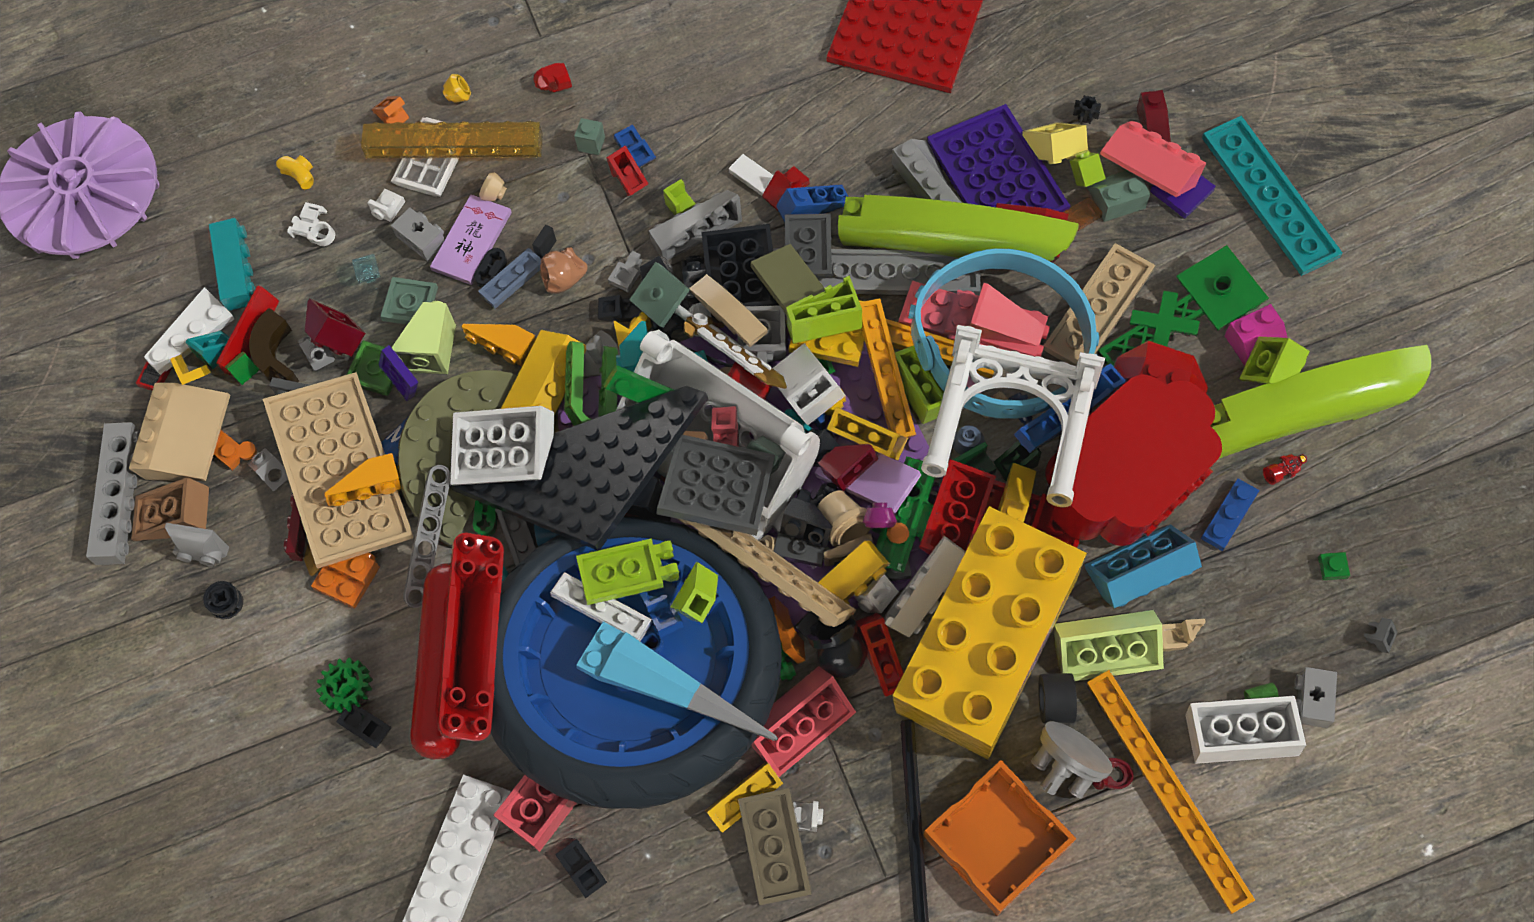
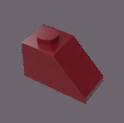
M870 444L837 446L825 454L818 464L824 475L844 491L879 458Z

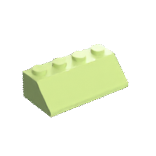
M1154 610L1057 623L1054 626L1055 648L1060 672L1072 673L1075 681L1094 679L1108 670L1115 676L1164 669L1162 623Z

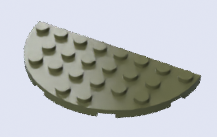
M479 370L462 373L438 384L414 407L401 432L398 444L397 470L403 495L415 517L419 518L428 471L436 465H443L451 473L453 413L501 409L517 377L516 374L498 370ZM436 469L432 474V478L435 482L442 483L446 475L443 470ZM450 487L448 489L439 540L452 548L453 541L461 534L476 500L455 492ZM431 493L427 501L430 506L437 507L441 503V498L438 494ZM427 517L424 519L423 525L428 531H432L436 527V521L432 517Z

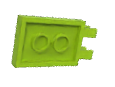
M651 538L577 555L576 558L587 605L664 588L663 581L672 582L679 580L677 563L662 566L660 560L674 557L671 541H664L653 545Z

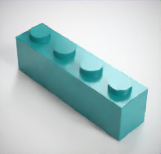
M236 218L209 224L220 301L228 311L246 307L255 291V286L250 276H253V270L247 257H250V251L244 240L247 238L244 225L240 226Z

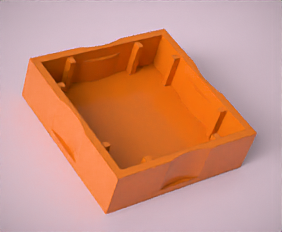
M1002 760L977 781L962 800L953 804L924 831L923 835L996 916L1011 904L1077 839L1050 810L1042 806L1032 796L1028 787Z

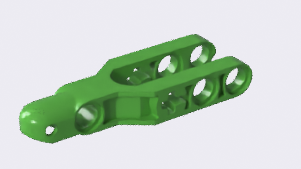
M570 341L566 350L564 412L573 426L592 419L583 413L584 344L582 342ZM603 346L602 367L599 368V373H602L601 389L599 390L598 417L615 412L617 409V394L604 387V382L615 365H617L616 355H618V350L616 347Z

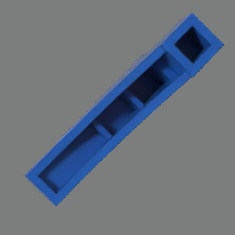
M1111 363L1102 368L1097 387L1093 391L1089 413L1097 405L1106 401L1126 382ZM1069 399L1067 402L1062 403L1067 414L1069 411L1071 399ZM1051 407L1039 417L1021 427L1014 436L1031 453L1062 434L1061 422Z

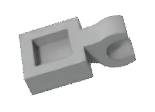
M632 251L625 264L619 261L608 278L609 284L629 293L640 275L637 269L642 263V259H639L641 254Z

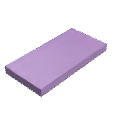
M840 436L836 441L840 446L859 445L843 436ZM876 452L879 459L845 491L870 503H887V508H892L895 514L920 478L921 473L917 469ZM818 467L815 471L816 477L828 483H833L824 475L821 468Z

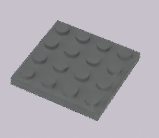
M682 435L674 448L657 507V514L757 536L775 455Z

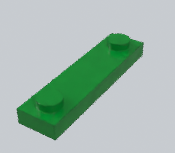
M615 365L604 382L605 389L638 403L674 390L618 365Z

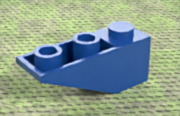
M843 185L787 188L776 207L785 223V215L825 214L844 207L845 198L848 195Z

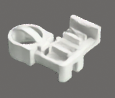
M305 202L299 216L301 220L294 216L291 221L293 226H289L287 231L293 238H295V235L304 236L311 243L319 246H328L335 239L334 229L328 223L317 219L318 215L327 214V210L323 206ZM324 228L329 229L327 235H323L319 231Z

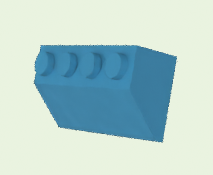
M1171 524L1151 533L1148 537L1144 536L1131 545L1123 546L1085 564V569L1100 595L1113 608L1124 606L1129 601L1145 596L1150 591L1166 586L1182 576L1190 575L1193 571L1202 567L1196 542Z

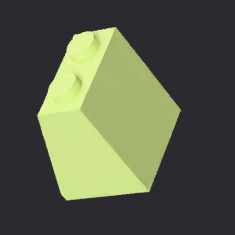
M440 301L423 302L392 346V349L410 372L448 374L456 324L447 304Z

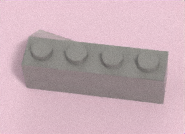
M910 139L893 149L892 165L918 198L962 203L948 186L938 161L927 141Z
M729 190L717 193L711 199L695 204L688 211L678 213L672 219L657 224L649 230L651 243L663 262L702 243L701 232L729 229L742 222L740 197Z

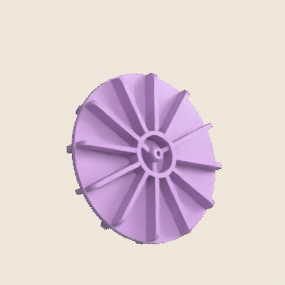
M80 111L75 112L74 118L66 119L47 127L42 122L37 124L40 131L28 138L17 149L10 147L7 150L11 157L0 176V218L4 225L17 240L39 254L70 255L72 259H78L80 253L98 249L109 243L113 248L116 247L117 243L115 240L130 230L138 220L145 222L147 219L145 211L153 198L155 190L159 188L156 161L149 145L137 131L114 116L111 118L84 116Z

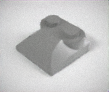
M166 523L165 529L175 543L173 553L177 555L176 559L188 563L191 560H196L203 565L214 566V564L220 563L221 559L227 556L229 546L213 530Z

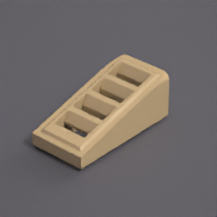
M871 533L824 552V565L831 566L834 565V562L844 560L864 541L872 542Z

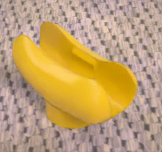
M301 155L296 159L283 156L276 161V167L280 169V173L294 178L302 189H310L313 186L314 177L309 172L313 166L306 158Z

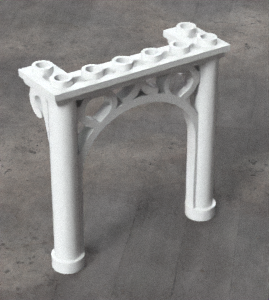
M957 325L952 353L953 361L928 454L923 459L922 471L932 477H943L946 475L960 415L964 405L970 398L982 391L993 388L1020 389L1043 399L1059 417L1062 434L1051 484L1048 489L1047 501L1057 507L1070 506L1074 497L1072 489L1093 391L1097 387L1105 358L1091 353L1080 352L1077 366L1066 362L1047 360L1040 356L1034 357L1017 351L999 349L991 345H981L979 343L982 330L971 326ZM979 368L991 369L996 373V376L984 379L976 370ZM1003 371H1007V372H1011V373H1012V374H1008V373H1007V374H1006V377H1002ZM970 376L975 384L965 391L968 377ZM1034 378L1043 380L1041 386L1037 384L1038 380H1035ZM1049 384L1061 385L1066 388L1067 392L1053 395L1047 386ZM1069 399H1071L1069 411L1067 414L1062 403L1067 402Z

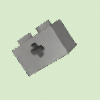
M410 207L391 225L395 236L427 262L439 251L445 241L443 237L444 231L437 224L434 223L432 225L422 212H415Z
M1305 667L1300 674L1296 675L1294 688L1298 690L1296 703L1301 724L1328 728L1334 723L1337 672Z

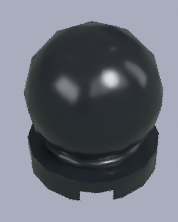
M853 615L849 617V620L835 627L827 626L819 620L810 627L812 633L807 634L810 645L817 649L816 654L819 665L835 678L854 676L864 666L867 657L865 643L860 635L856 633L858 625Z

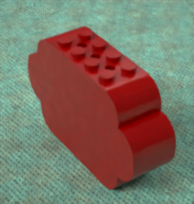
M1137 375L1130 378L1088 416L1072 489L1074 492L1072 504L1068 507L1050 505L1051 515L1056 524L1075 539L1091 540L1101 535L1109 543L1118 546L1131 545L1144 534L1148 537L1162 521L1164 522L1178 506H1181L1189 498V495L1193 491L1195 492L1214 472L1210 468L1222 453V442L1217 432L1210 426L1215 419V407L1210 397L1198 386L1188 381L1178 380L1165 385L1159 379L1150 375ZM1057 453L1052 456L1045 469V476L1049 486L1052 480Z

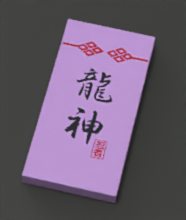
M470 195L430 265L431 270L472 285L475 280V271L486 253L494 246L512 213L511 209Z

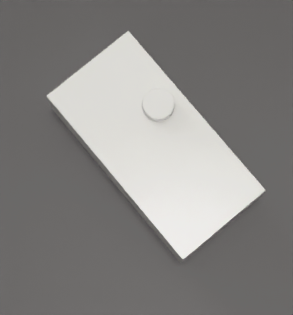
M1295 696L1191 703L1185 715L1195 764L1299 756L1306 746Z

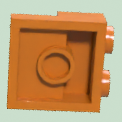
M362 554L322 567L311 587L355 609L380 566L375 561L376 557L373 554Z

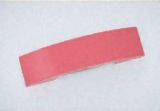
M736 406L712 408L711 430L714 442L739 447Z

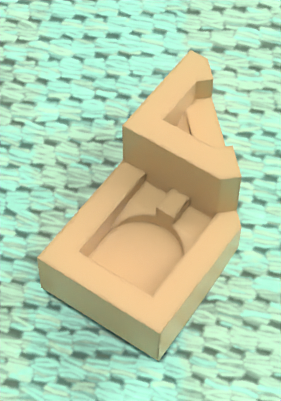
M1205 619L1185 620L1182 623L1162 624L1163 652L1185 649L1194 641L1196 634L1206 623Z

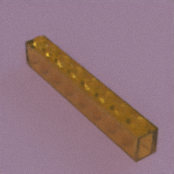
M488 121L481 123L395 122L385 124L374 122L372 124H363L361 148L366 159L541 157L543 133L540 122L533 121L493 123Z

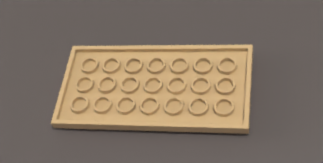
M356 372L263 399L317 569L413 539V533L398 490L391 494L374 495L367 500L357 499L349 501L342 506L327 505L324 494L327 490L367 459L385 455Z

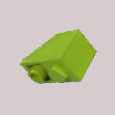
M696 562L670 607L690 620L703 623L716 600L718 575Z

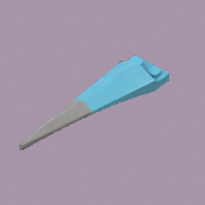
M602 622L576 665L577 669L599 681L692 710L772 741L778 739L775 734L639 640L605 622Z

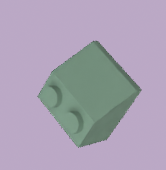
M1128 170L1105 177V180L1087 186L1104 222L1146 209L1150 197V192L1144 180Z

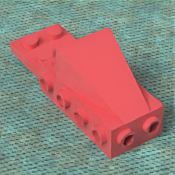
M912 281L898 323L911 327L912 319L908 318L911 304L916 305L917 298L915 294L921 285L925 286L926 284ZM987 283L983 284L980 296L968 290L962 291L958 289L957 293L938 289L927 299L921 308V322L923 330L955 341L957 325L971 326L982 330L979 343L981 345H991L999 349L1017 351L1034 357H1041L1044 346L1040 345L1041 339L1047 338L1050 326L1046 325L1048 316L1043 315L1039 311H1029L1020 308Z

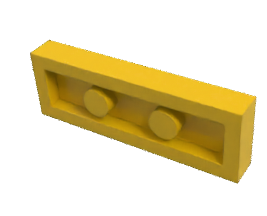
M765 762L707 808L705 812L720 832L723 833L742 817L738 799L775 791L783 782L770 764Z

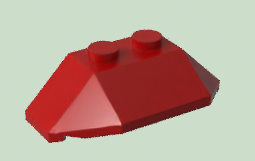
M1147 341L1117 357L1114 368L1126 382L1137 375H1150L1159 379L1165 385L1173 381L1183 380L1195 384L1205 393L1208 390V386L1193 355L1151 341Z

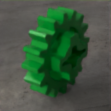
M347 658L346 663L338 659L336 666L329 663L330 670L328 672L322 670L321 673L324 678L317 680V683L321 686L316 689V692L321 696L319 700L329 710L332 711L335 708L338 713H341L344 707L348 712H351L352 705L354 704L360 707L359 701L361 699H368L365 692L372 691V687L368 684L373 681V678L369 675L370 671L359 660L354 662L351 658ZM355 673L358 674L359 680L356 679ZM330 690L333 691L334 698L331 697Z

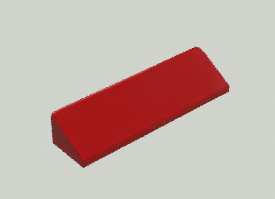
M258 285L217 360V364L225 374L232 375L225 366L241 352H244L249 358L251 357L249 341L255 323L268 308L275 311L279 300L262 286Z

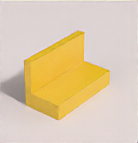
M182 355L170 359L182 385L211 373L207 364L189 371Z

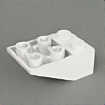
M805 343L773 367L774 370L784 376L787 388H779V390L807 425L846 396Z

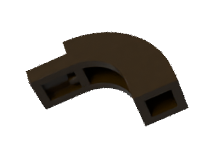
M270 308L259 317L252 329L249 341L251 357L269 382H271L272 377L299 382L294 372L276 358L279 344L292 329L284 318Z

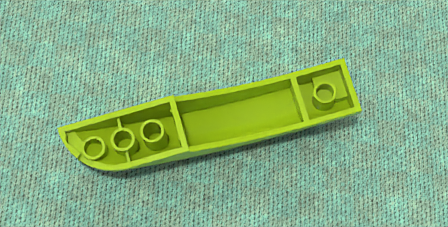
M864 195V197L846 196L843 215H839L838 234L844 246L906 250L956 258L988 249H1014L1032 253L1052 261L1054 257L1063 250L1066 251L1071 245L1078 231L1079 224L1026 212L968 203L912 197Z
M1428 345L1396 349L1345 360L1298 373L1274 384H1264L1221 399V403L1214 405L1215 419L1210 425L1217 432L1222 442V453L1219 459L1305 430L1351 419L1354 421L1412 399L1422 390L1431 371V354Z

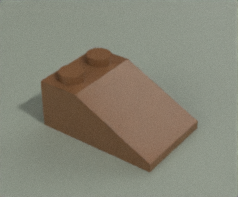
M187 477L137 495L135 497L131 540L143 541L171 538L165 529L166 523L206 529L209 487Z

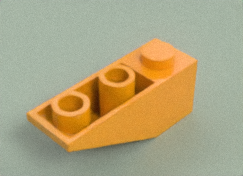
M463 324L461 326L465 338L470 343L475 345L478 343L484 346L489 353L493 355L497 353L503 356L512 365H523L536 340L534 334L517 325Z
M393 454L377 456L364 461L324 493L327 505L342 506L349 501L357 499L367 500L374 495L391 494L401 489Z

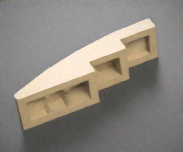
M707 274L689 288L690 292L719 322L722 321L734 335L737 334L749 347L768 333L767 328L745 306Z

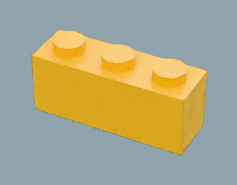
M838 407L835 408L827 430L858 444H870L876 452L899 460L908 438Z
M864 541L818 583L849 605L848 600L854 595L858 597L868 589L866 584L872 579L876 581L887 572L885 568L890 563L871 541Z

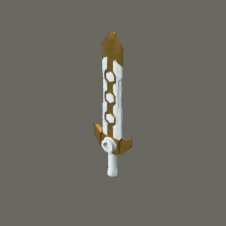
M681 305L675 310L674 313L685 320L684 334L690 338L701 336L764 383L783 389L787 388L783 375L719 329L725 326L724 323L703 313L693 315Z

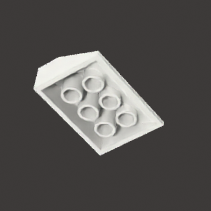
M543 406L453 413L450 485L541 480L554 436V412Z

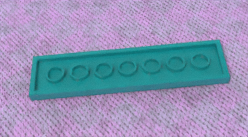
M1242 115L1203 133V141L1301 276L1342 256L1343 252Z

